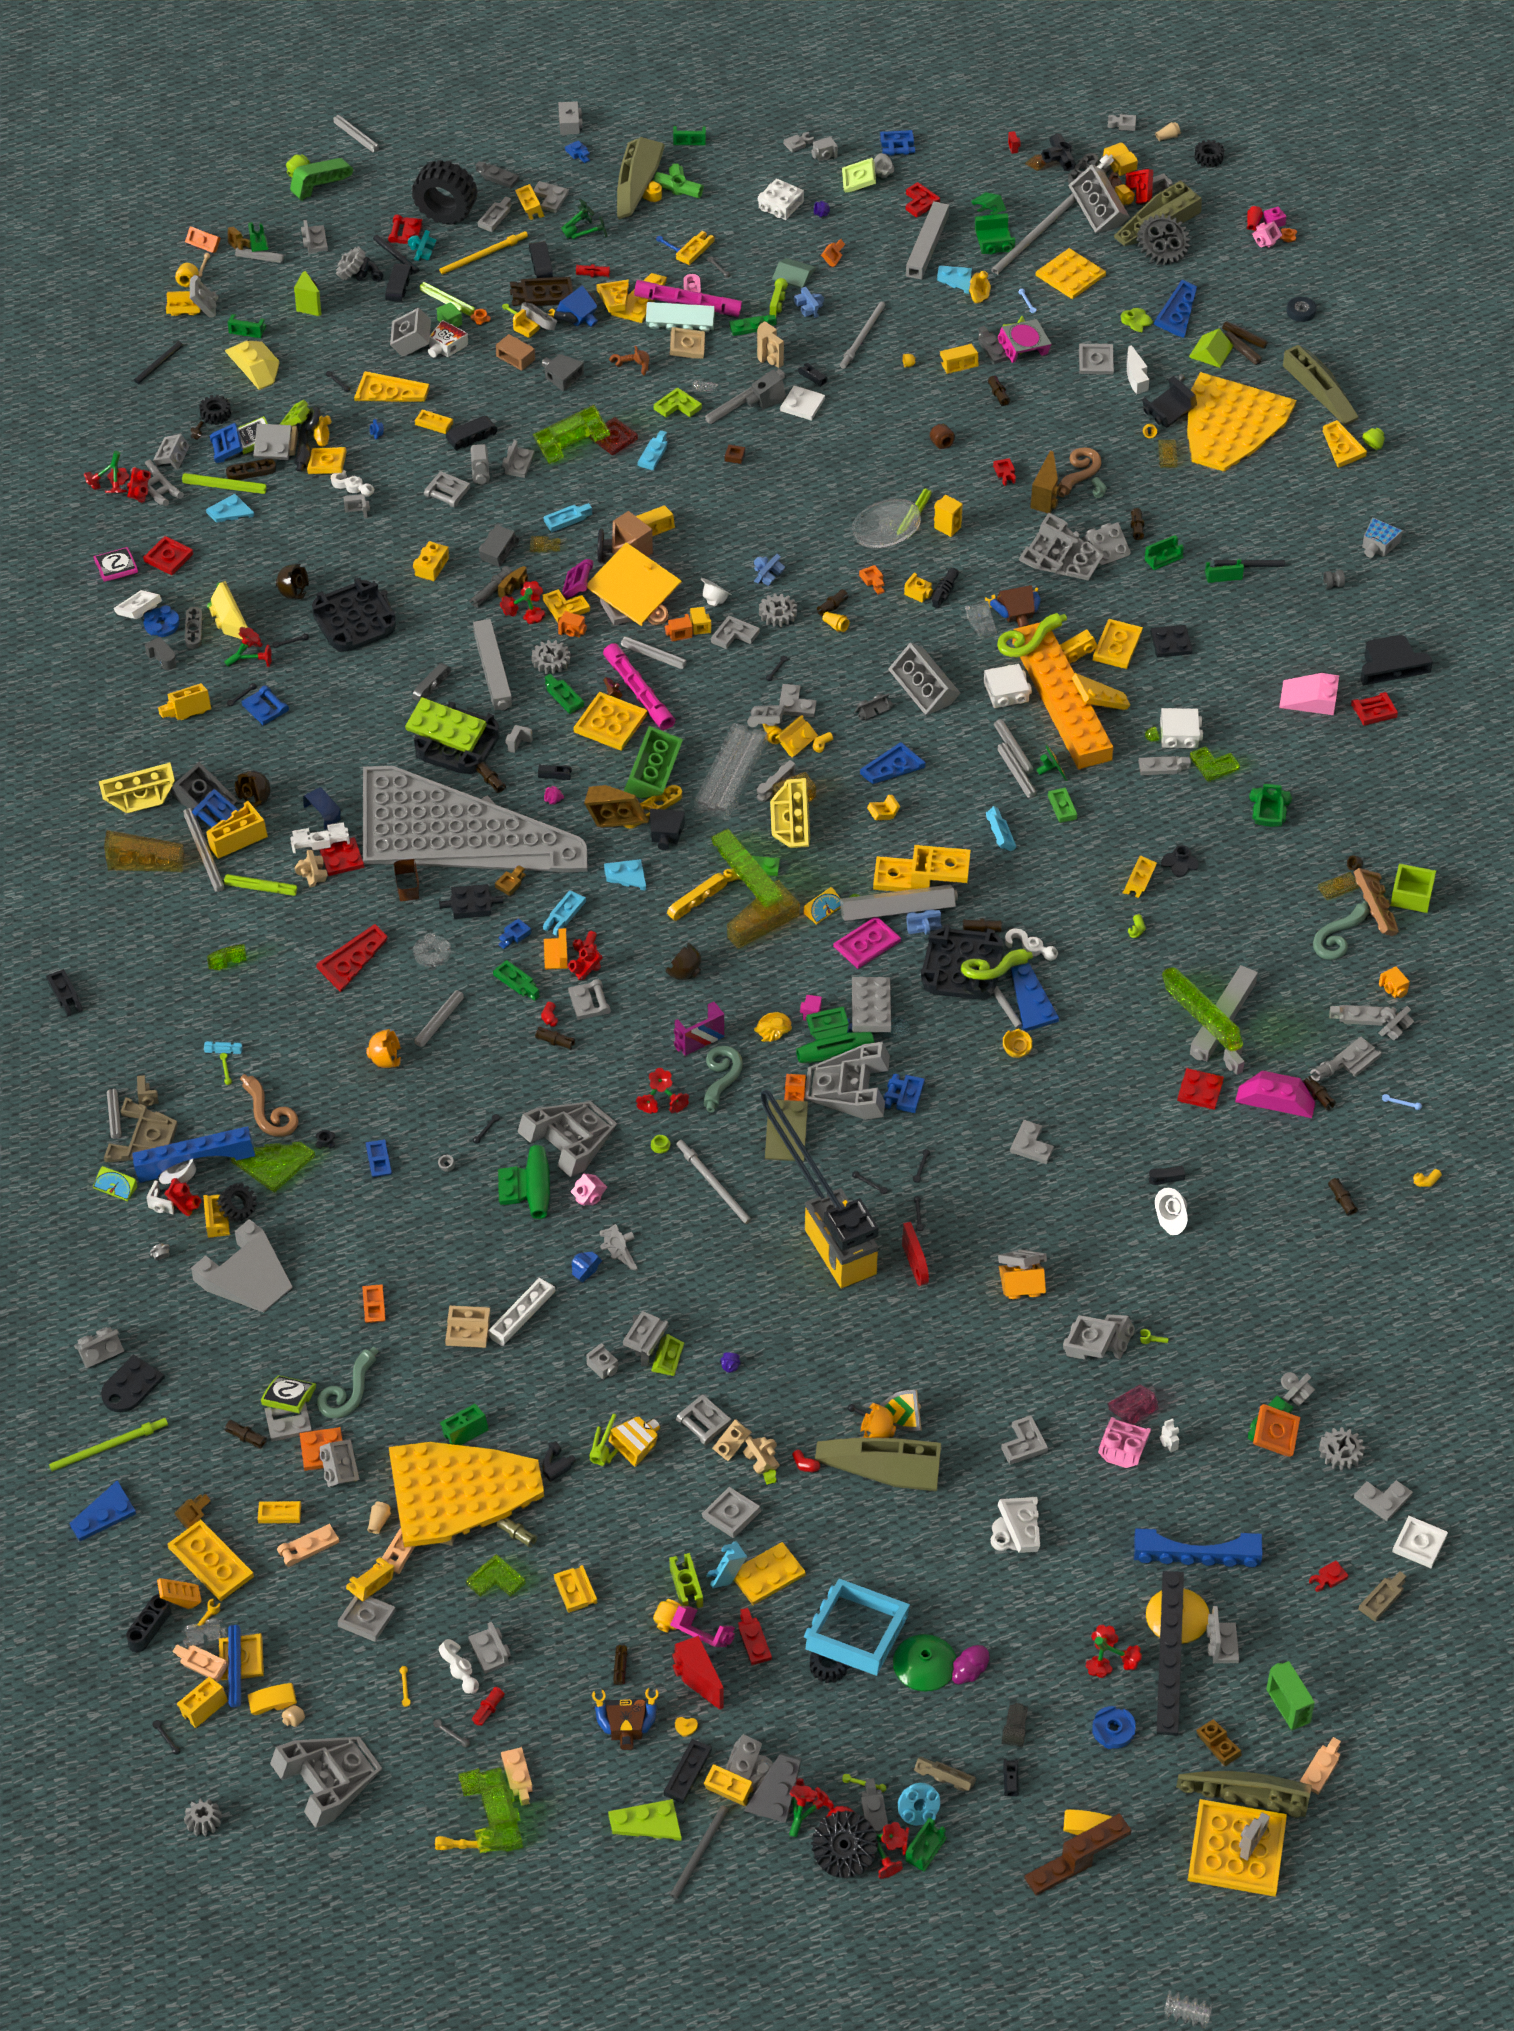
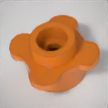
M1281 229V240L1285 242L1296 240L1295 235L1297 231L1295 229Z
M477 309L471 315V319L476 322V325H482V323L491 320L484 309Z

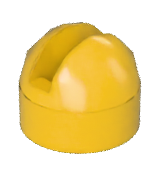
M903 354L904 367H912L915 364V357L912 354Z
M1146 424L1143 428V434L1147 438H1153L1157 434V428L1153 424ZM1148 427H1150L1152 434H1148Z

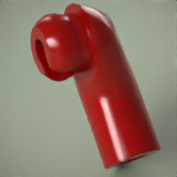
M589 931L585 940L575 939L572 943L574 950L579 952L583 947L588 948L592 943L594 944L597 933Z
M547 1002L541 1013V1018L547 1025L555 1027L558 1023V1018L554 1017L555 1015L553 1014L556 1005L553 1002Z
M796 1450L792 1453L799 1470L817 1472L820 1469L819 1461L805 1458L801 1450Z

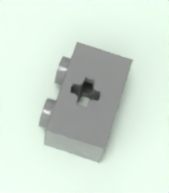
M578 101L558 102L560 135L580 134L579 128H583L582 112L581 108H578Z

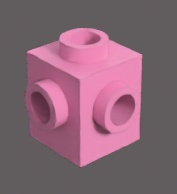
M1274 221L1265 224V222L1261 223L1256 227L1257 230L1252 233L1256 243L1261 248L1264 246L1271 247L1282 236Z
M583 1174L575 1183L571 1193L576 1197V1201L579 1204L593 1206L600 1201L607 1186L596 1175Z

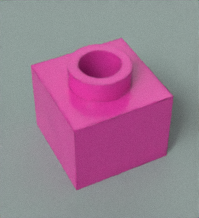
M1279 207L1264 211L1263 221L1266 224L1274 221L1277 227H1281L1286 224V215Z
M806 995V1000L801 1003L800 1013H803V1020L807 1021L806 1016L808 1014L821 1012L822 997Z

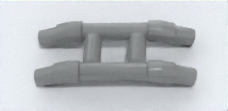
M151 459L147 460L145 464L153 476L148 480L147 488L148 493L160 505L167 506L169 500L165 499L162 494L168 491L174 497L183 498V492L179 491L160 473ZM157 482H160L163 485V487L155 490L151 486Z

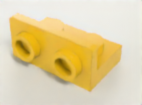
M1087 629L1060 644L1069 663L1077 661L1098 648L1094 637L1091 636Z

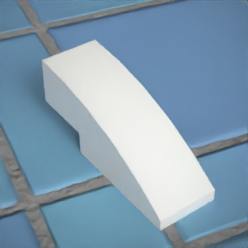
M1131 345L1128 348L1127 375L1134 392L1140 394L1148 391L1149 388L1147 365Z

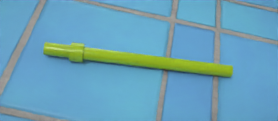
M166 1418L153 1423L147 1422L138 1429L50 1463L49 1467L53 1472L140 1436L151 1435L154 1433L153 1431L168 1426Z

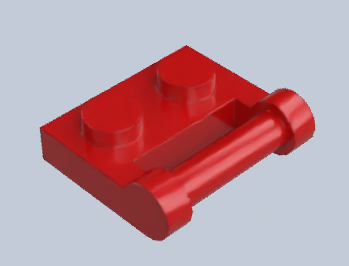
M400 215L393 216L392 232L388 237L389 243L408 244L410 237L420 236L422 219L404 218ZM400 224L404 225L402 236H398Z
M1386 692L1362 700H1351V706L1356 711L1363 726L1397 718L1398 712Z

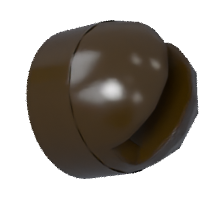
M1352 855L1348 858L1347 867L1349 870L1355 871L1363 867L1364 863L1361 857Z

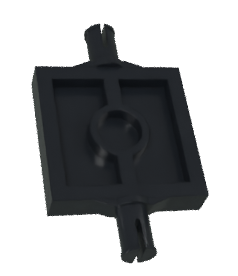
M488 884L451 887L452 895L450 900L439 901L440 909L451 908L454 919L491 916L492 904L503 903V895L491 897Z

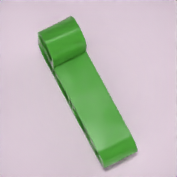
M342 158L299 166L294 170L290 190L303 201L304 198L311 196L313 186L343 180L352 175L353 167Z

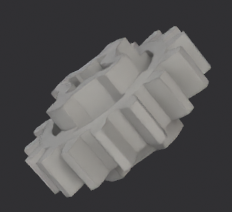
M359 246L343 254L342 259L338 263L339 267L336 269V274L342 280H346L360 270L366 253Z
M774 593L773 597L767 595V600L762 599V603L759 604V616H761L762 621L766 620L767 625L773 623V627L776 624L782 627L783 623L789 625V621H794V617H797V604H795L794 599L790 600V596L783 597V594L777 596L776 593Z
M547 640V644L540 642L541 646L536 645L535 650H532V663H534V668L538 667L539 672L545 670V674L549 671L555 674L556 670L562 672L561 668L566 669L567 664H570L568 646L564 647L563 643L557 644V640L553 643Z
M1343 1427L1338 1432L1335 1428H1332V1433L1325 1432V1437H1321L1319 1445L1320 1457L1326 1458L1325 1464L1332 1463L1333 1469L1339 1466L1340 1470H1343L1344 1466L1350 1470L1352 1464L1358 1466L1359 1460L1362 1461L1365 1449L1362 1446L1363 1440H1357L1359 1434L1352 1435L1351 1429L1344 1432Z

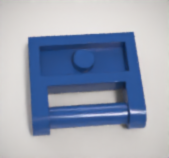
M236 423L210 435V441L213 443L215 452V463L224 462L226 458L243 451L239 428ZM221 439H222L223 447H224V450H223V451H221V447H220V443H219Z
M267 685L262 686L258 692L241 701L242 706L262 725L289 711V706L286 703H282ZM262 698H268L277 709L273 710Z
M214 789L194 808L192 814L196 817L199 816L210 827H213L217 822L203 811L204 808H207L218 819L225 821L232 816L231 813L233 811H239V809Z

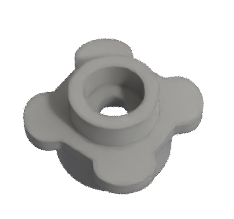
M161 1243L155 1245L150 1250L151 1257H154L156 1261L167 1258L170 1255L169 1244L164 1245Z

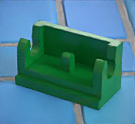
M674 126L673 145H706V126H703L702 131H677V126Z
M985 192L971 200L973 205H982L981 208L977 209L978 212L990 209L994 210L990 214L996 215L1001 211H1006L1001 195Z
M249 222L252 252L268 250L267 237L264 235L262 223L259 224L260 230L255 231L253 222Z
M236 314L231 315L227 322L229 334L262 338L266 328V324H264L265 319L261 318L259 323L237 320L235 319Z
M1174 535L1147 546L1145 561L1153 570L1181 560L1184 558L1183 544L1178 546V537Z
M1237 559L1236 565L1210 567V562H1206L1204 571L1207 582L1242 580L1244 565L1241 564V559Z
M476 1404L440 1422L444 1437L448 1438L449 1443L452 1445H462L489 1431L486 1416Z
M931 1818L927 1819L906 1850V1862L925 1872L947 1839L945 1828L942 1826L940 1830L934 1826V1820Z

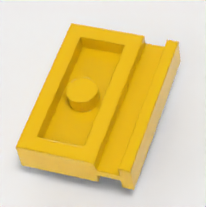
M803 715L795 719L776 736V739L780 740V744L791 757L798 754L818 736L811 725L803 719Z
M583 1565L577 1569L572 1568L554 1574V1580L568 1613L588 1607L592 1603L597 1604V1598Z

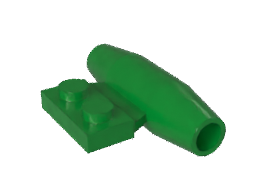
M839 1007L806 1016L810 1033L816 1040L796 1048V1054L799 1063L823 1062L861 1045L874 1043V1038L871 1032L847 1033L849 1025L844 1007Z
M534 1145L530 1147L526 1169L518 1168L517 1166L498 1169L500 1205L518 1204L527 1198L533 1218L543 1219L547 1216L550 1199V1170L543 1146Z

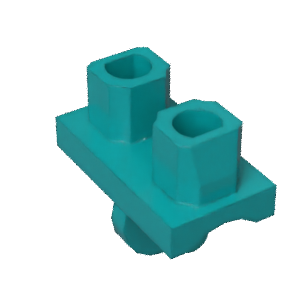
M425 230L422 239L419 236H412L408 239V246L411 250L417 249L414 257L415 261H419V258L429 260L436 239L429 237L430 231Z

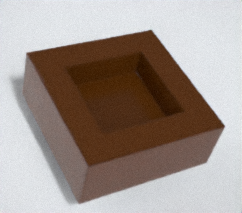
M728 445L725 461L742 464L745 447Z

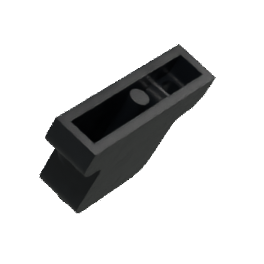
M1403 635L1369 640L1366 643L1364 655L1367 663L1362 666L1360 680L1364 686L1431 673L1433 661L1427 653H1414L1408 639Z

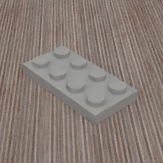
M852 977V1032H891L890 977Z

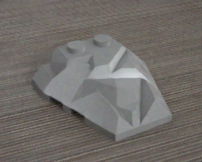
M1048 513L1040 526L1037 536L1031 545L1025 548L1019 557V561L1035 569L1089 581L1104 555L1088 541H1082L1077 531L1073 533L1067 527V522Z

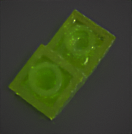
M245 944L225 947L207 955L208 968L221 970L228 968V962L239 963L247 961Z

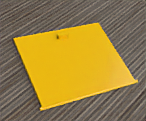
M625 543L587 583V588L637 624L643 626V622L682 581L637 549Z

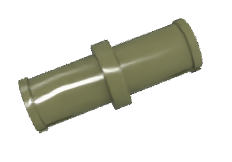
M507 1517L497 1522V1527L510 1534L512 1539H518L529 1548L532 1547V1544L536 1543L537 1536L525 1530L522 1524H516Z

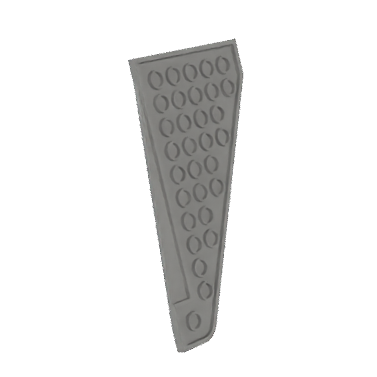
M395 766L363 767L364 865L394 864L399 860L414 859V865L416 862L418 866L514 870L520 865L527 871L588 872L587 846L585 841L577 835Z

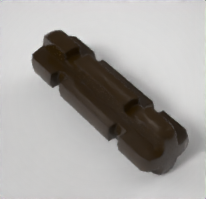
M617 1645L613 1683L615 1685H624L627 1646Z

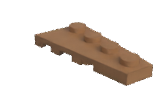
M1358 868L1353 872L1356 877V883L1364 893L1363 897L1371 908L1370 912L1378 923V929L1383 934L1396 935L1399 933L1393 913L1388 910L1390 903L1383 895L1386 890L1384 885H1380L1379 880L1382 879L1380 873Z

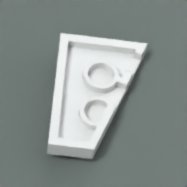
M1037 1497L999 1500L998 1507L1018 1553L1037 1552L1040 1547L1039 1527L1037 1526Z

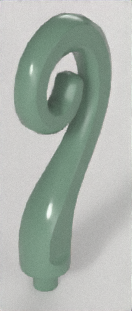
M1363 901L1362 904H1357L1350 915L1325 925L1316 933L1313 940V948L1318 956L1327 960H1336L1345 955L1348 943L1342 936L1333 935L1326 940V945L1329 947L1338 944L1340 947L1337 950L1324 948L1323 941L1334 932L1352 928L1362 923L1370 912L1368 902Z
M717 1046L707 1054V1066L715 1072L725 1071L730 1065L727 1058L723 1059L721 1063H716L714 1061L716 1057L728 1056L733 1062L731 1070L707 1089L703 1104L708 1112L715 1111V1108L719 1106L720 1094L738 1078L742 1071L743 1061L741 1055L730 1046Z
M372 1347L370 1350H363L357 1357L353 1366V1393L346 1404L338 1408L330 1407L327 1404L328 1397L336 1395L338 1396L336 1399L337 1404L342 1405L347 1398L343 1388L329 1386L321 1391L317 1399V1406L325 1417L339 1419L351 1414L358 1407L364 1393L365 1373L376 1361L375 1356L379 1353L375 1347Z

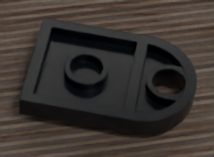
M133 1354L103 1385L101 1390L102 1401L111 1411H130L137 1407L165 1376ZM113 1397L121 1399L117 1404L110 1403V1400Z

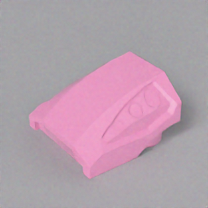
M1111 1417L1098 1453L1106 1462L1128 1468L1138 1465L1151 1429H1145Z

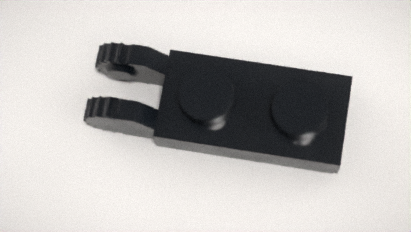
M64 969L46 975V979L67 1017L71 1016V1009L68 1006L71 1002H74L78 1012L83 1011L78 995Z

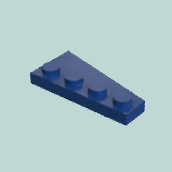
M1181 280L1157 316L1154 325L1184 338L1197 286Z
M1029 962L1012 967L1011 975L1023 1031L1027 1032L1059 1022V1017Z

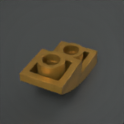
M523 566L516 569L498 585V596L500 598L508 596V594L511 595L514 588L519 590L528 581L527 567Z
M1214 1719L1196 1730L1200 1739L1224 1767L1242 1756L1241 1750L1227 1737V1731Z

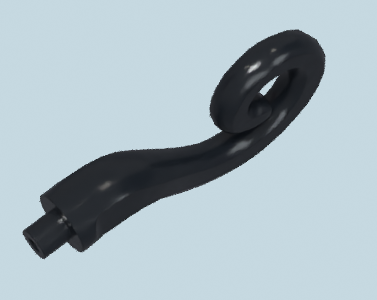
M318 406L310 408L306 415L307 419L302 423L300 429L298 453L294 462L297 465L296 471L303 472V468L308 467L311 450L307 435L308 431L311 432L315 429L319 421L321 412Z

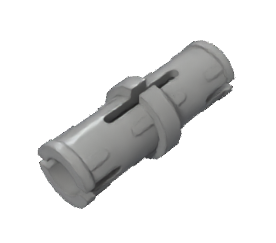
M1335 1057L1331 1061L1321 1063L1319 1067L1311 1070L1310 1074H1313L1311 1075L1312 1079L1319 1081L1325 1076L1333 1075L1335 1071L1343 1068L1344 1064H1341L1343 1060L1340 1057Z

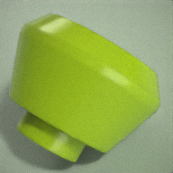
M1372 428L1363 433V441L1375 450H1379L1382 448L1385 440L1384 432L1379 428Z

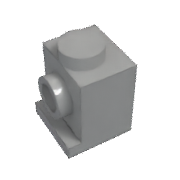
M831 137L813 142L812 156L814 159L817 158L818 161L827 160L830 157L837 158L838 146Z
M602 1343L586 1354L587 1365L602 1379H605L607 1376L611 1377L617 1372L618 1360L604 1348Z

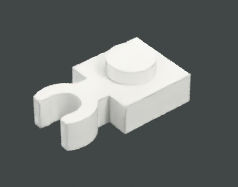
M1170 1419L1164 1422L1165 1426H1162L1160 1441L1164 1447H1168L1169 1451L1173 1452L1178 1450L1179 1438L1177 1434L1179 1433V1428H1175L1174 1420Z

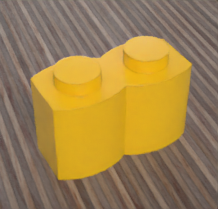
M1118 143L1104 149L1103 156L1106 154L1108 156L1110 154L1113 155L1114 161L1110 164L1113 172H1117L1121 176L1137 170V158L1132 152H1129L1123 143Z

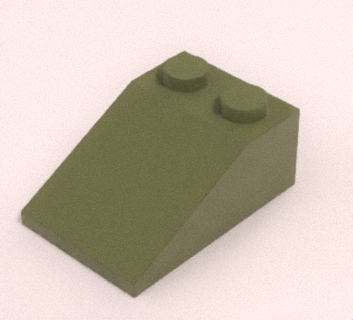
M776 1100L805 1146L808 1101ZM769 1101L768 1105L801 1160L804 1161V1155ZM767 1116L765 1159L795 1161Z

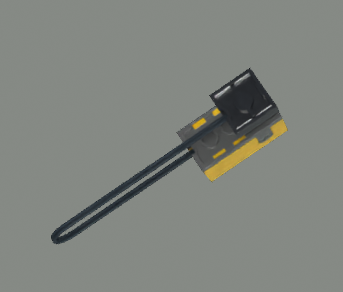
M768 1090L762 1091L761 1101L767 1116L818 1196L805 1202V1231L836 1282L842 1289L876 1275L878 1246L874 1239L879 1234L878 1225L861 1198L850 1202L842 1188L834 1191L831 1190L771 1092ZM767 1098L827 1192L826 1198L774 1117Z

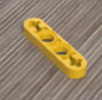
M677 785L668 786L664 789L662 795L652 796L640 803L642 809L649 811L650 809L665 810L681 800L682 789ZM656 801H663L664 804H663V805H656L655 802H656ZM650 812L646 814L648 819H650ZM640 824L623 825V826L630 829V828H635V827H637V826L640 825Z
M721 873L713 875L673 903L667 911L668 916L677 921L690 912L691 908L703 903L704 899L708 896L711 897L727 885V878Z

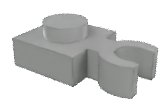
M1120 114V117L1108 116V128L1119 127V130L1135 131L1136 115Z
M805 132L801 137L794 135L784 139L783 144L793 153L805 148L806 144L813 143L814 137L808 138L809 132Z

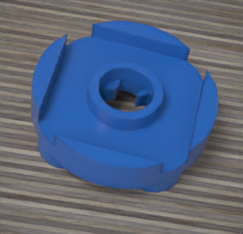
M167 605L144 614V628L150 635H158L159 637L172 635L180 624L178 614ZM161 620H164L165 623H164V624H161V623H158V622L161 621Z
M1116 1706L1105 1707L1095 1715L1092 1725L1093 1736L1107 1749L1122 1748L1128 1745L1134 1738L1135 1719L1125 1709H1116ZM1110 1724H1114V1726L1117 1724L1119 1726L1117 1731L1110 1730Z

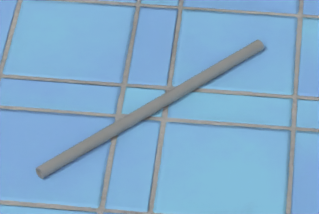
M1110 166L1105 169L1102 167L1101 169L1106 173L1110 170ZM1073 193L991 269L992 272L998 275L1076 201Z

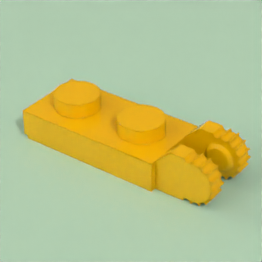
M700 232L676 253V259L690 265L714 242L715 237L710 235L706 238V232Z

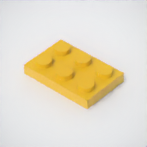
M1108 619L1098 642V648H1096L1093 654V661L1127 669L1141 637L1143 627Z
M781 1542L744 1563L735 1576L734 1581L751 1604L755 1605L806 1576V1572L785 1544Z

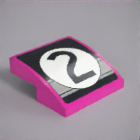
M128 547L93 556L104 582L138 573Z

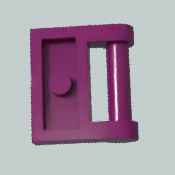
M585 559L567 572L562 590V595L565 599L576 596L579 591L587 590L589 572L594 564L592 560Z

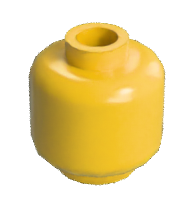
M183 263L176 272V281L182 287H190V279L194 275L199 276V271L192 263Z
M671 1599L659 1603L653 1617L655 1623L658 1624L657 1628L667 1633L669 1630H677V1628L670 1626L678 1606H682L681 1604Z

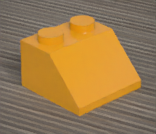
M1039 1263L1032 1265L1030 1269H1020V1266H999L1003 1293L1005 1296H1009V1299L1021 1298V1295L1028 1294L1029 1297H1039L1041 1293H1046L1044 1268Z

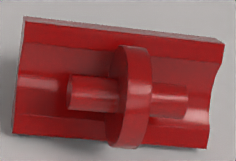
M136 467L132 468L131 479L127 483V489H129L128 498L145 502V497L148 495L147 486L148 480L151 478V472Z
M592 943L588 948L583 947L579 951L580 957L577 961L571 960L568 964L570 971L576 974L580 981L584 980L592 970L598 971L601 968L599 962L603 957L598 952L596 944Z
M173 1178L170 1187L165 1192V1195L168 1197L167 1200L172 1201L173 1206L176 1205L184 1215L190 1216L193 1209L199 1207L201 1198L198 1195L193 1196L189 1192L190 1189L186 1183H181L177 1178Z

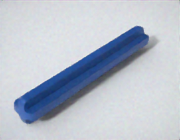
M230 1625L228 1627L230 1707L241 1706V1629L239 1625Z

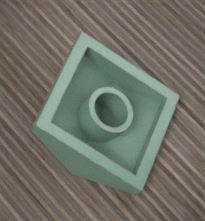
M785 258L779 261L772 280L784 278L787 280L788 285L803 288L816 267Z

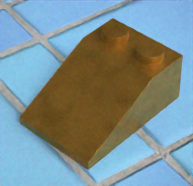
M1050 451L1032 484L1030 508L1045 513H1051L1052 509H1056L1058 505L1056 497L1059 493V487L1057 486L1058 477L1053 451Z
M607 785L589 787L584 804L597 827L603 828L649 822L635 795Z

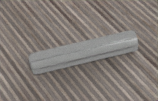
M236 248L235 256L277 263H283L284 255L278 253L252 252L251 249L245 248L243 250Z
M109 1089L107 1091L110 1134L112 1139L121 1138L118 1093L116 1089Z

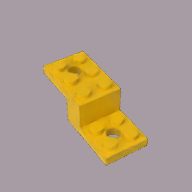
M914 845L913 859L877 856L873 890L897 892L930 887L931 880L967 883L971 850ZM947 863H953L954 866H951V867H950V866H947L946 864H947ZM890 873H897L898 875H897V876H890L889 874H890Z

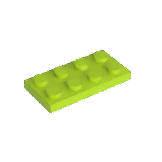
M421 697L405 728L407 731L460 751L472 752L487 724L484 720Z

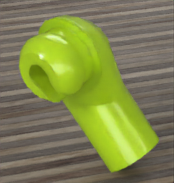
M1140 914L1133 917L1135 926H1132V929L1130 927L1128 929V933L1132 938H1138L1146 929Z

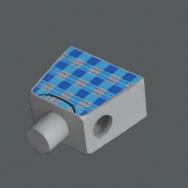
M1372 518L1363 539L1362 547L1365 548V555L1370 558L1375 554L1384 557L1401 542L1403 530Z

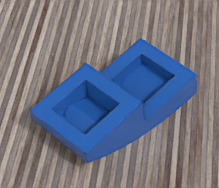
M385 1139L366 1142L372 1177L391 1175Z

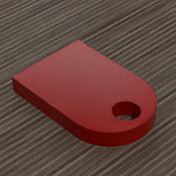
M903 1223L902 1247L918 1286L926 1285L929 1283V1274L925 1256L912 1223Z

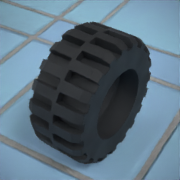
M437 160V162H429L420 170L412 186V198L416 207L418 206L419 211L424 213L427 218H432L437 223L439 221L442 224H455L467 218L477 199L478 191L475 181L473 182V177L471 174H468L465 168L462 169L460 165L452 164L451 161L443 162V160ZM436 187L447 190L453 197L443 195Z

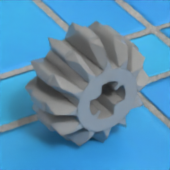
M200 1798L198 1804L191 1802V1808H186L184 1822L189 1832L194 1831L196 1836L203 1832V1835L206 1837L208 1830L215 1833V1827H220L222 1814L216 1803L212 1804L210 1799L204 1803Z

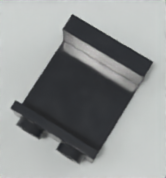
M1174 376L1168 379L1170 388L1154 401L1150 402L1146 398L1142 399L1144 412L1148 416L1151 414L1158 425L1162 424L1165 428L1197 406L1196 395Z

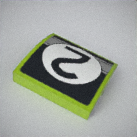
M278 1375L266 1389L261 1398V1403L264 1406L300 1414L305 1401H310L316 1384Z

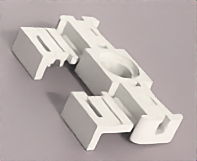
M343 822L327 825V831L310 833L309 828L292 831L291 845L293 853H296L295 849L312 847V850L330 848V844L347 841V844H350L348 828L344 827Z

